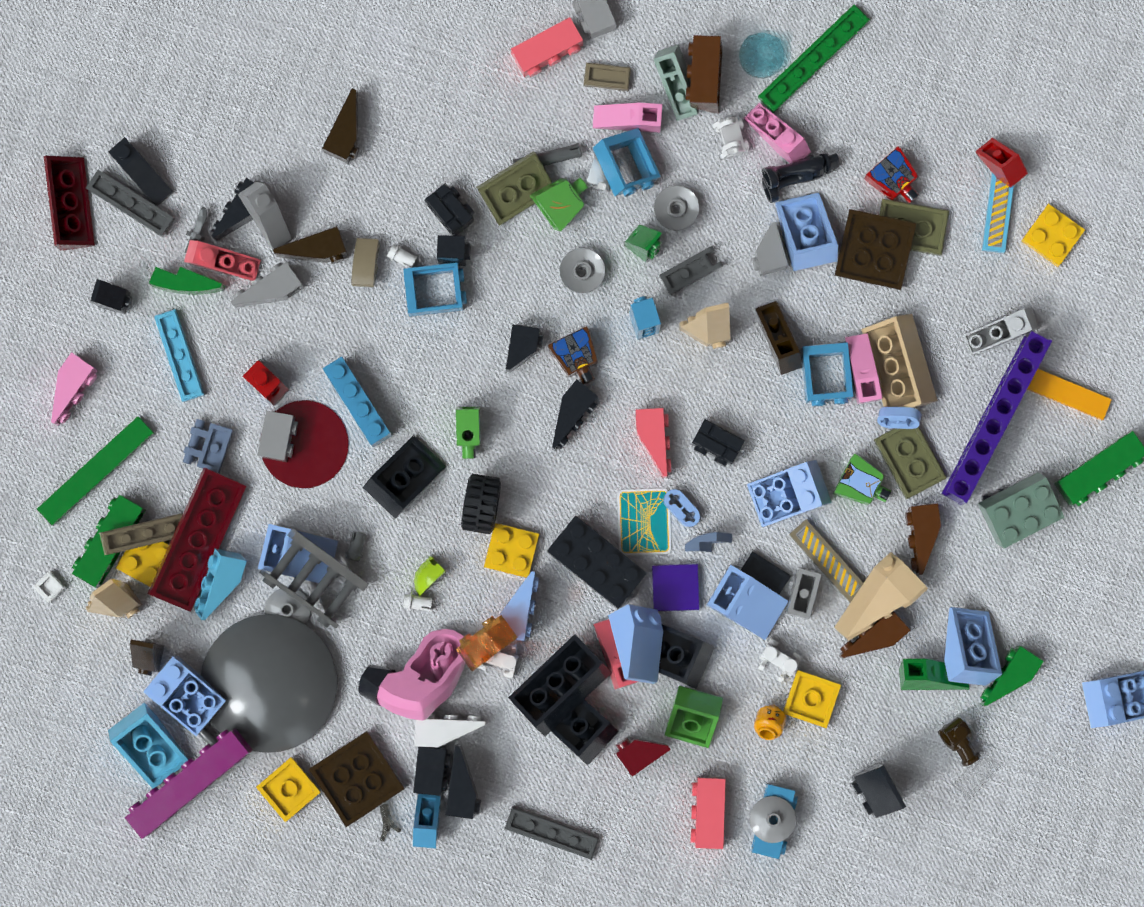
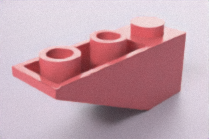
M194 240L189 241L184 260L188 264L251 281L256 279L261 261L254 257Z
M663 408L636 409L637 436L661 476L667 478V473L671 472V459H666V450H670L669 436H665L664 428L669 427L668 413L664 414Z
M609 619L593 624L607 668L612 672L610 677L614 689L637 683L638 681L626 680L624 678Z

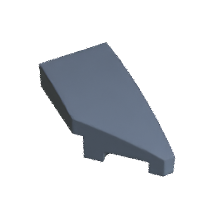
M713 532L700 535L685 544V551L712 552V543H732V533Z

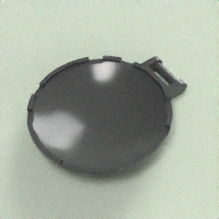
M271 614L257 615L233 624L214 641L204 659L201 676L226 700L209 722L220 733L226 729L229 732L237 729L253 751L281 752L303 744L322 728L334 707L338 680L333 657L324 641L316 632L302 622L289 617ZM205 727L198 734L207 744L210 743L211 746L218 742Z

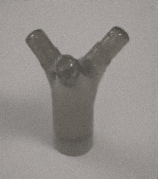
M389 804L380 805L383 823L380 838L382 842L385 840L390 829L398 833L401 831L391 818Z

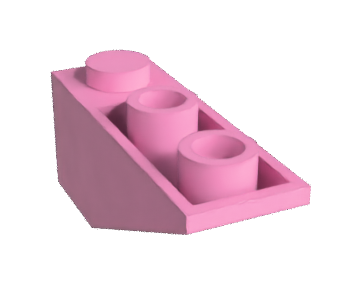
M626 103L595 105L593 128L626 131L639 128L641 132L660 133L662 104Z
M761 103L744 117V120L787 162L801 161L811 153L805 139Z
M868 333L845 337L846 343L848 342L850 367L857 405L880 401L882 394Z
M72 352L58 370L51 422L57 426L67 421L71 414L69 410L74 404L77 405L84 396L82 392L86 386H91L97 378L96 372L98 370Z

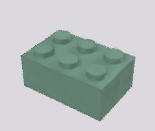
M1038 472L977 503L996 544L1003 549L1064 518L1047 477Z

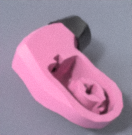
M441 629L432 631L423 638L416 653L409 659L403 671L396 672L393 669L374 664L368 666L359 681V694L394 714L409 719L426 720L453 693L467 661L468 643L464 636L455 630Z

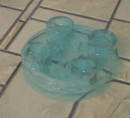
M768 33L749 35L740 48L739 61L741 67L747 74L755 78H768L776 74L784 61V49L780 39Z

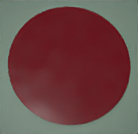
M309 400L294 401L275 411L277 413L293 415L295 421L298 422L296 435H292L290 444H294L292 457H288L287 462L262 458L268 471L280 482L295 488H313L331 480L344 465L348 454V435L340 417L326 405Z

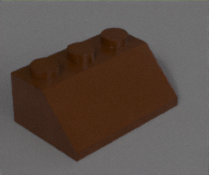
M693 35V42H689L688 56H692V65L688 64L687 78H691V85L686 87V100L690 101L691 108L719 114L723 52L721 36Z

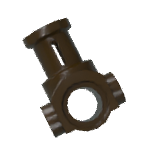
M957 717L938 731L944 744L952 749V751H957L962 759L961 764L964 767L972 765L980 759V753L976 752L970 743L972 741V732L964 720Z

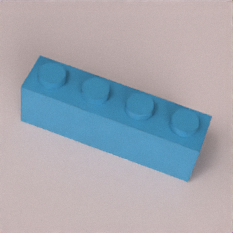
M341 356L322 368L370 445L374 448L392 436L343 357Z

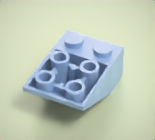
M817 460L802 463L747 484L762 527L832 503Z
M272 524L268 525L258 569L268 572L273 571L291 547L292 539L287 536L291 529ZM298 531L330 556L335 557L338 545L337 540ZM305 548L302 551L299 550L281 575L295 578L309 560L310 552ZM324 562L317 564L305 580L319 583L328 572L326 570L328 565Z
M730 565L706 606L766 640L788 600Z
M531 571L500 613L497 631L498 638L525 642L526 637L530 638L532 623H528L529 614L534 615L536 603L535 600H532V593L537 592L539 578L535 577V572Z
M173 656L144 690L148 697L195 736L202 731L226 702L196 670L179 656Z
M1144 671L1082 683L1091 728L1111 726L1144 718Z

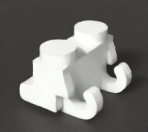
M728 117L718 120L713 124V129H716L717 133H721L724 143L721 159L748 152L749 144L742 137L743 121L740 117Z
M490 638L489 646H483L477 669L486 671L487 665L483 663H488L509 669L510 672H504V677L512 679L519 657L515 655L517 645L513 644L510 655L492 650L495 639Z
M770 638L759 657L762 661L758 669L762 671L767 661L783 669L778 678V681L782 683L786 674L790 677L793 675L802 656L794 652L792 657L795 660L771 647L772 645L776 647L779 642Z

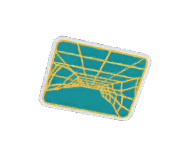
M625 489L618 492L619 551L624 555L668 554L671 551L670 511L663 502L664 495L668 492L667 489Z

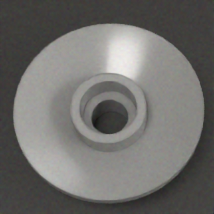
M678 185L670 186L662 190L656 197L654 213L656 219L663 227L674 231L684 230L690 227L697 219L699 202L690 189ZM674 206L680 207L681 211L679 213H674L672 211V208Z
M578 248L570 251L565 255L560 265L562 282L568 289L576 293H588L600 286L605 276V266L602 258L596 252L587 248ZM584 268L587 273L584 276H580L578 270Z
M282 589L273 592L265 605V615L285 616L302 622L305 625L310 618L311 610ZM300 590L296 591V594L307 600L304 593ZM284 606H290L291 612L284 614Z
M777 796L762 798L753 806L749 822L753 833L759 839L768 843H778L784 841L792 834L796 825V815L793 807L786 800ZM771 816L778 818L776 824H770L769 818Z

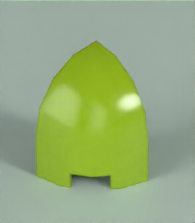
M429 556L415 572L414 586L419 596L423 595L446 573L432 556Z

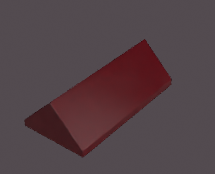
M43 156L54 246L60 251L95 246L89 194L86 189L87 178L84 157Z

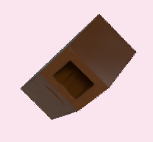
M938 504L911 506L908 508V512H905L906 525L910 526L911 535H908V544L910 549L913 548L914 558H911L912 571H916V576L923 575L941 528Z
M893 611L891 612V617L887 619L882 617L877 620L872 628L859 634V638L853 643L849 640L840 648L842 653L839 657L845 658L894 646L911 630Z

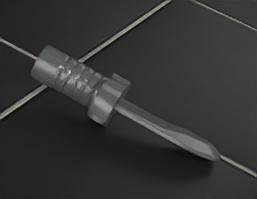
M205 207L200 209L193 232L187 230L186 235L190 236L189 241L205 240V237L200 235L207 218V209ZM188 241V244H187V247H186L184 253L187 252L188 245H189V241Z

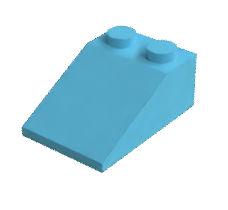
M145 702L108 730L110 742L152 789L161 784L173 772L175 773L182 768L181 766L189 760L160 719Z

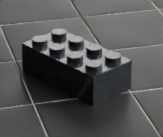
M576 515L547 550L549 555L617 610L647 574V572Z
M574 634L508 698L532 725L546 737L612 672Z

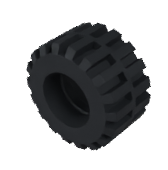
M471 474L468 479L461 520L463 530L484 534L492 533L499 504L500 478Z

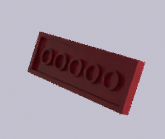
M203 468L147 594L191 612L201 590L202 580L208 573V560L213 555L215 548L219 549L247 486L207 468Z

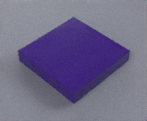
M698 564L652 566L653 609L658 611L699 610Z

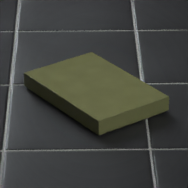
M533 151L476 188L500 226L535 204L530 195L551 184L552 181L537 154Z
M882 199L880 216L916 223L910 251L937 256L942 255L949 216L948 210Z
M919 427L915 429L894 428L874 439L877 448L906 500L947 478Z

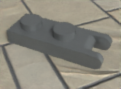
M713 246L659 275L670 296L724 266L722 262H718L715 265L711 263L708 254L714 251Z

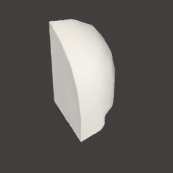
M595 155L587 179V186L608 192L610 188L609 183Z

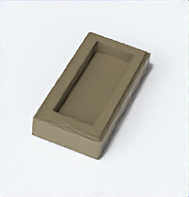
M586 62L584 86L628 91L631 68Z

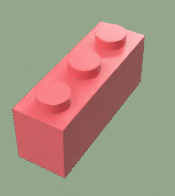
M569 17L511 48V55L523 77L528 75L532 77L540 73L542 67L548 64L553 66L562 60L561 57L567 54L571 56L578 53L583 46V39Z
M697 777L696 782H692V796H696V805L691 806V819H695V829H691L690 843H695V848L723 849L725 778Z

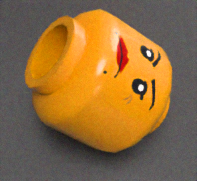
M775 705L761 707L757 711L754 722L756 733L764 740H773L780 737L786 723V715Z

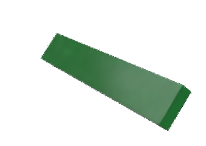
M855 4L851 6L758 96V99L774 113L851 40L870 19Z
M137 416L44 501L37 510L51 526H54L146 442L154 432Z

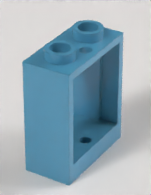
M639 128L604 138L593 147L614 196L623 194L626 197L634 194L640 188L642 191L648 190L655 186L654 182L661 177ZM628 146L642 179L626 184L611 151Z
M458 263L403 269L409 317L463 311V304H467L466 291H461L460 282H464L463 268H458ZM453 272L456 304L417 308L414 277Z
M848 342L804 346L800 349L806 403H812V407L824 406L826 401H834V404L848 403V399L853 398ZM842 355L845 392L813 395L809 358Z

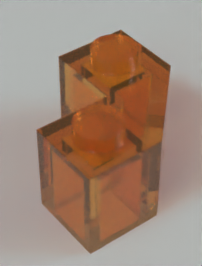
M502 615L496 619L494 616H491L482 623L483 628L473 636L469 633L459 640L461 645L456 650L472 672L518 638Z

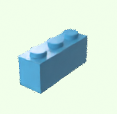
M643 296L633 300L634 303L630 305L629 316L637 340L658 334L661 322L653 298L647 299V296Z
M766 784L763 798L769 796L783 798L795 810L798 796H795L794 790ZM776 816L769 818L770 824H776L778 821ZM754 834L751 852L779 859L780 854H785L787 841L768 843L762 841Z

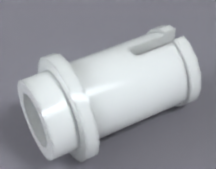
M392 245L387 257L391 258L390 261L395 260L408 268L413 267L418 257L401 249L400 245Z
M412 593L409 595L405 594L403 608H407L408 611L416 609L430 612L432 597L414 596Z

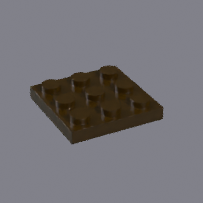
M849 209L834 276L901 290L916 223Z
M368 731L309 768V771L345 827H348L405 789Z

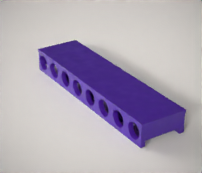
M1033 331L1030 332L1028 337H1023L941 493L942 495L957 502L960 506L968 502L1052 340H1048Z

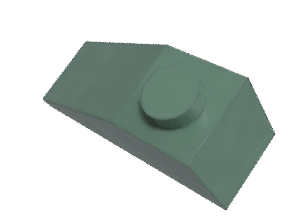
M679 44L659 50L653 60L676 120L679 121L697 115L698 109L691 108L690 101L686 100V87H690L691 81L690 78H687V65Z

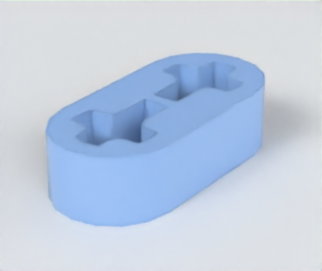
M883 407L879 410L877 422L885 428L915 429L920 425L922 414L919 410L911 407Z
M673 489L664 495L663 502L665 507L684 527H693L699 522V511L681 491ZM670 494L672 496H679L677 501L682 506L681 508L676 504H669ZM683 508L686 512H693L695 514L693 516L695 520L693 523L691 521H684L686 515L681 511Z

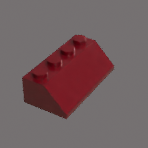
M626 737L616 744L618 749L614 752L633 777L671 749L664 743L635 738L629 740Z

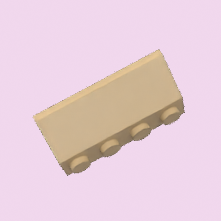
M912 314L895 316L861 329L862 334L868 333L884 407L918 408L938 401Z

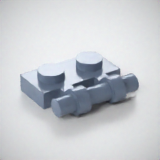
M196 419L194 427H191L190 430L191 437L188 446H185L183 451L185 453L183 463L191 465L193 457H198L197 467L207 468L220 474L233 430L211 423L209 430L204 431L205 421ZM200 437L206 438L202 451L196 450Z

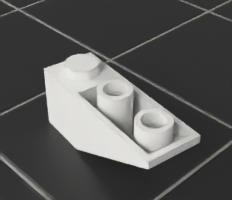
M431 714L426 720H416L415 746L439 747L486 725V721H481V716H467V720H458V715H444V719H435V714Z

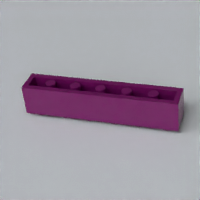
M228 729L223 731L216 737L218 739L217 743L213 746L210 743L199 751L201 756L195 761L190 758L181 766L183 770L176 775L173 772L163 780L165 783L160 789L157 787L153 788L146 794L147 800L142 804L138 801L128 809L130 814L125 819L141 839L150 835L253 751L237 729L230 732Z

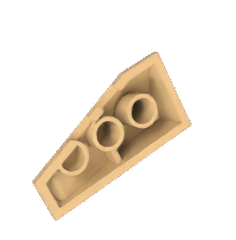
M728 303L706 307L697 312L695 316L688 317V323L687 320L679 323L680 331L706 347L712 346L713 349L726 347V343L730 341Z
M890 552L873 568L834 628L849 641L872 628L875 621L882 617H885V619L891 617V612L901 606L904 608L910 606L928 588L903 561Z
M110 579L91 593L86 610L90 613L120 618L127 616L130 619L140 612L138 608L143 604L127 582Z

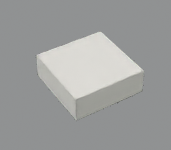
M51 571L46 573L33 586L48 603H51L67 588Z

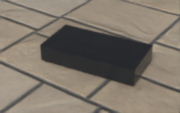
M753 551L741 568L742 572L778 595L791 577V575Z

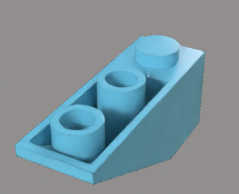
M215 548L213 555L210 556L208 560V573L201 583L202 592L200 598H197L195 602V613L201 620L205 621L240 583L247 562L240 553Z

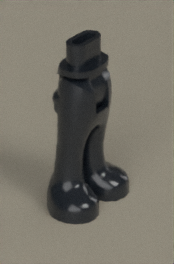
M826 153L818 156L810 155L798 162L762 168V185L770 203L778 201L779 191L786 186L811 182L823 177L824 173L830 174L832 169L839 167L837 153L827 155Z

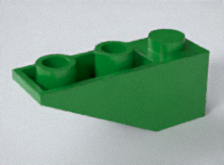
M639 224L625 241L624 246L644 262L649 258L653 260L661 250L662 233Z
M1017 646L1015 649L1011 648L1005 657L1007 662L1001 668L1002 675L995 679L991 688L988 686L985 688L980 696L983 699L980 704L988 706L1032 681L1044 661L1021 646Z
M903 659L899 667L901 690L970 689L967 683L950 682L948 680L945 662L931 659Z

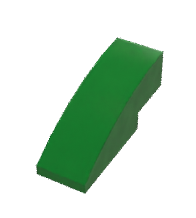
M155 267L149 284L154 288L178 294H211L224 291L225 289L222 283L182 267L179 268L177 275Z

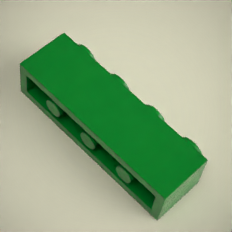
M1131 431L1061 478L1054 485L1069 506L1074 504L1080 506L1089 500L1087 495L1093 491L1097 494L1108 487L1106 482L1112 478L1116 481L1127 474L1125 469L1132 465L1135 468L1144 462V446L1134 431Z
M121 495L111 500L108 505L110 511L105 518L102 517L96 526L98 531L94 537H90L84 546V549H86L82 558L79 556L72 566L74 569L72 574L95 588H99L103 584L121 553L104 555L100 532L138 524L146 509Z

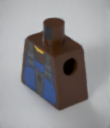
M587 326L548 345L549 351L568 377L578 374L584 385L595 380L590 367L595 366L598 361Z

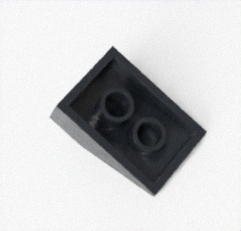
M413 435L369 478L362 488L396 519L446 468V465Z
M662 624L663 637L658 673L697 689L715 647Z
M584 699L551 732L586 765H589L619 731Z
M457 744L454 749L445 815L473 819L475 814L479 815L481 800L477 799L478 793L462 745Z
M875 763L852 776L854 781L851 782V785L857 795L861 794L865 802L862 805L868 815L872 814L873 817L878 818L906 807L884 765Z

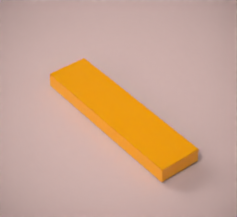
M1037 369L1027 388L1031 392L1101 421L1104 420L1112 400L1040 369Z

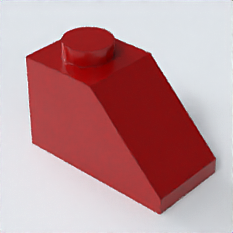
M993 137L975 151L996 178L1010 188L1028 174L1019 154Z

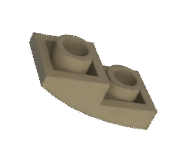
M356 239L352 266V286L374 287L378 271L376 263L380 248L379 239Z

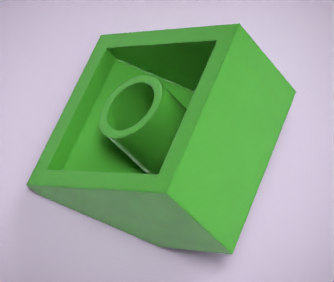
M679 686L664 736L709 748L719 719L723 698Z

